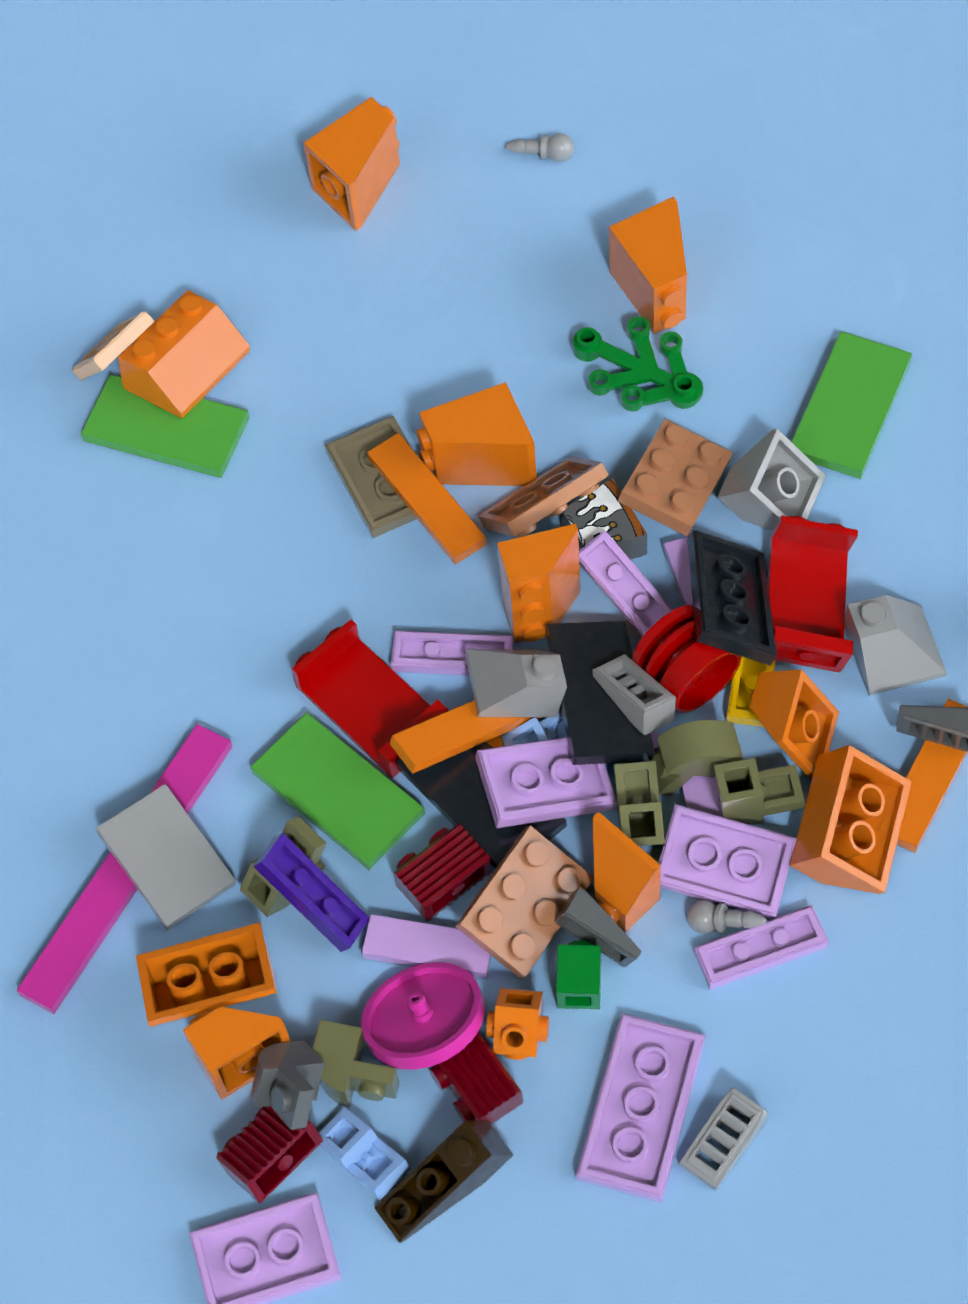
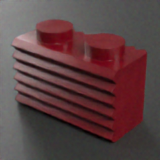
M458 823L450 830L445 827L437 831L429 840V846L420 853L411 852L404 856L398 862L397 870L393 874L396 887L425 920L430 921L433 916H437L440 911H443L446 906H450L459 896H463L472 886H476L485 876H489L492 869L489 855L468 834L467 830Z
M479 1032L458 1054L428 1069L437 1086L442 1091L449 1088L457 1100L452 1104L463 1122L465 1120L489 1121L490 1124H493L523 1104L522 1091Z
M266 1106L256 1113L254 1121H249L248 1127H243L241 1133L231 1137L225 1143L222 1152H217L216 1159L228 1176L260 1204L323 1142V1139L309 1120L306 1128L290 1130L273 1108Z

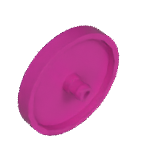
M442 962L416 965L390 977L371 995L365 1005L361 1018L363 1037L372 1054L385 1065L405 1070L431 1067L452 1058L473 1040L484 1020L485 1001L475 978L462 967Z

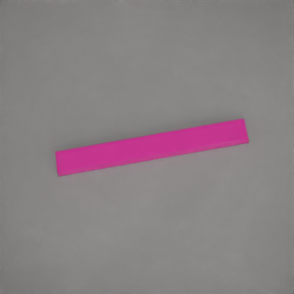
M196 724L150 793L166 784L188 814L232 749L231 740ZM111 852L17 989L19 996L52 1014L56 1013L137 891V888Z

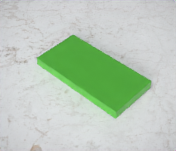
M840 331L792 443L815 465L861 479L910 365L912 353Z
M110 374L81 432V436L85 442L222 478L249 420L248 410L202 399L181 419L123 389L121 377Z
M307 712L250 767L252 774L368 870L425 815L423 806Z

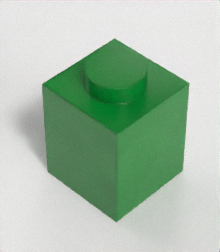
M582 940L571 941L567 945H558L556 995L557 1007L559 1009H600L601 946H596Z

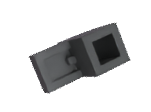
M305 1040L276 1043L264 1048L258 1057L250 1094L253 1106L255 1108L271 1106L290 1130L306 1128L312 1101L317 1099L325 1062Z

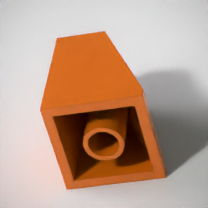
M372 97L304 142L312 190L355 231L362 227L400 165L398 152L400 144L396 137L395 129L396 117L387 106L382 107Z
M674 196L609 226V272L640 316L645 317L649 321L650 330L653 334L665 328H673L686 319L687 271L678 203Z
M506 382L419 412L421 428L416 430V435L422 449L419 451V456L441 484L525 486L537 478L534 440Z

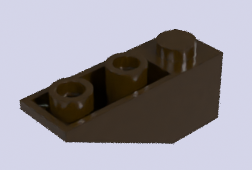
M465 1120L374 1209L398 1242L403 1243L483 1185L514 1154L489 1121Z

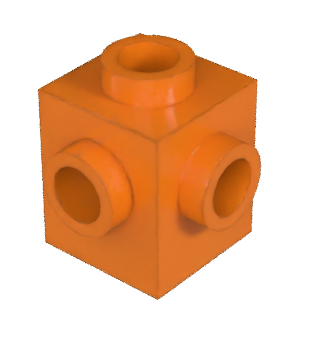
M500 988L495 1011H488L486 1037L494 1038V1054H503L505 1057L513 1060L537 1056L539 1043L547 1042L549 1031V1016H542L543 992Z

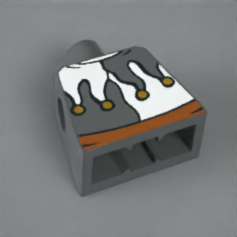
M613 478L599 485V488L593 493L583 496L568 505V508L562 512V527L576 523L579 551L605 530L630 560L642 557L647 554V533L633 510L618 502L621 490Z

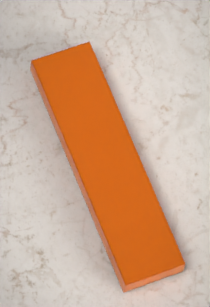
M399 433L367 452L368 460L455 565L487 545L484 534Z
M949 698L944 707L968 708ZM925 740L906 776L912 783L897 845L916 853L968 752ZM889 810L878 829L882 832L886 831Z
M474 700L392 735L390 745L413 774L514 730L534 717H478Z

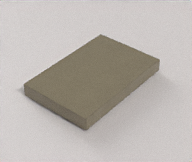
M394 416L325 445L328 457L372 538L417 519L368 460L367 456L369 450L397 433L410 446Z

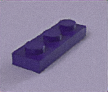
M284 833L272 839L253 865L340 952L351 948L370 920Z

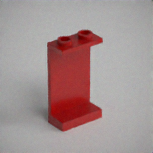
M782 515L770 535L768 590L777 653L774 661L840 673L853 655V641L844 639L848 551L858 537V530L845 528L837 523L824 524L809 521L800 516L788 517Z
M352 619L342 627H336L330 631L322 644L312 652L308 651L301 655L292 668L296 688L391 778H394L400 772L396 767V761L400 757L390 745L392 735L449 711L438 699L433 704H428L359 639L357 624Z

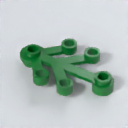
M633 317L627 325L628 337L634 341L639 358L602 341L600 333L593 328H582L574 335L573 353L579 360L590 362L601 357L627 370L609 374L607 371L599 369L589 375V390L595 395L602 396L609 393L610 390L624 388L621 392V404L627 411H638L642 406L671 401L678 408L687 409L696 405L702 398L703 383L698 376L687 372L681 354L682 337L676 332H666L660 338V352L668 358L671 374L658 368L649 340L650 323L645 317ZM636 327L644 328L643 331H635L633 329ZM672 342L677 345L674 347H668L665 344ZM598 380H603L606 383L603 385H597L594 382ZM652 382L660 387L643 391L635 385ZM680 387H688L689 389L683 390ZM630 396H636L639 399L635 401H630L627 398Z

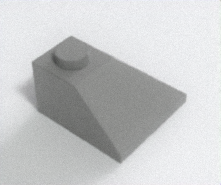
M774 429L731 467L717 498L742 521L773 531L782 515L788 517L800 516L807 520L826 475L782 432Z
M888 595L847 604L844 629L848 640L853 641V654L869 696L946 676L945 666L921 605Z
M466 649L465 656L478 717H557L567 689L559 654L545 649Z

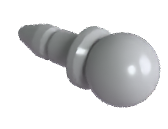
M563 133L554 134L550 138L548 135L543 134L541 141L518 139L508 142L506 149L518 154H524L525 152L527 154L540 153L542 160L550 157L553 161L564 162L573 155L574 143L568 135Z
M699 900L693 903L687 913L688 924L694 931L701 934L710 933L714 930L718 933H724L727 927L741 928L743 926L744 928H754L766 924L764 916L751 911L743 913L742 911L728 910L725 903H719L716 906L708 900Z

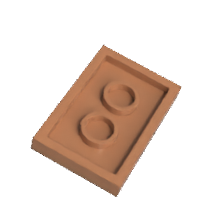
M664 419L622 490L618 502L688 537L725 471L733 452Z
M570 456L478 515L486 530L516 538L523 537L534 531L537 527L535 523L546 516L553 517L568 508L567 503L575 497H583L596 491L599 488L598 483L609 475L602 462Z
M530 825L524 828L455 927L518 978H524L560 928L555 920L569 896L579 887L586 890L594 877Z

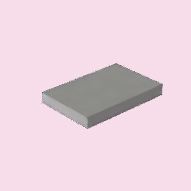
M166 784L96 828V833L166 930L236 885V880Z

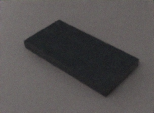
M693 530L687 539L696 642L771 666L777 653L764 554Z
M625 621L547 624L545 633L549 651L560 655L567 683V689L560 706L572 765L651 761L655 755L651 733L647 735L642 734L593 677V669L624 654L632 660L633 653ZM625 673L615 679L618 681L626 677L627 674Z
M487 741L413 774L402 759H398L396 761L397 769L453 826L460 823L467 830L468 834L489 855L491 864L495 868H497L524 828L531 825L550 841L567 826L566 819L559 818L496 828L475 759L477 750L493 748Z

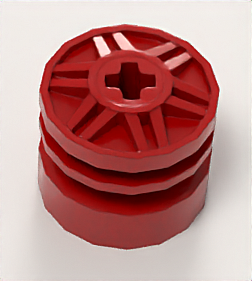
M684 605L672 610L648 629L638 642L633 652L632 661L676 697L675 709L679 713H689L712 700L725 688L737 672L742 656L696 642L693 605Z

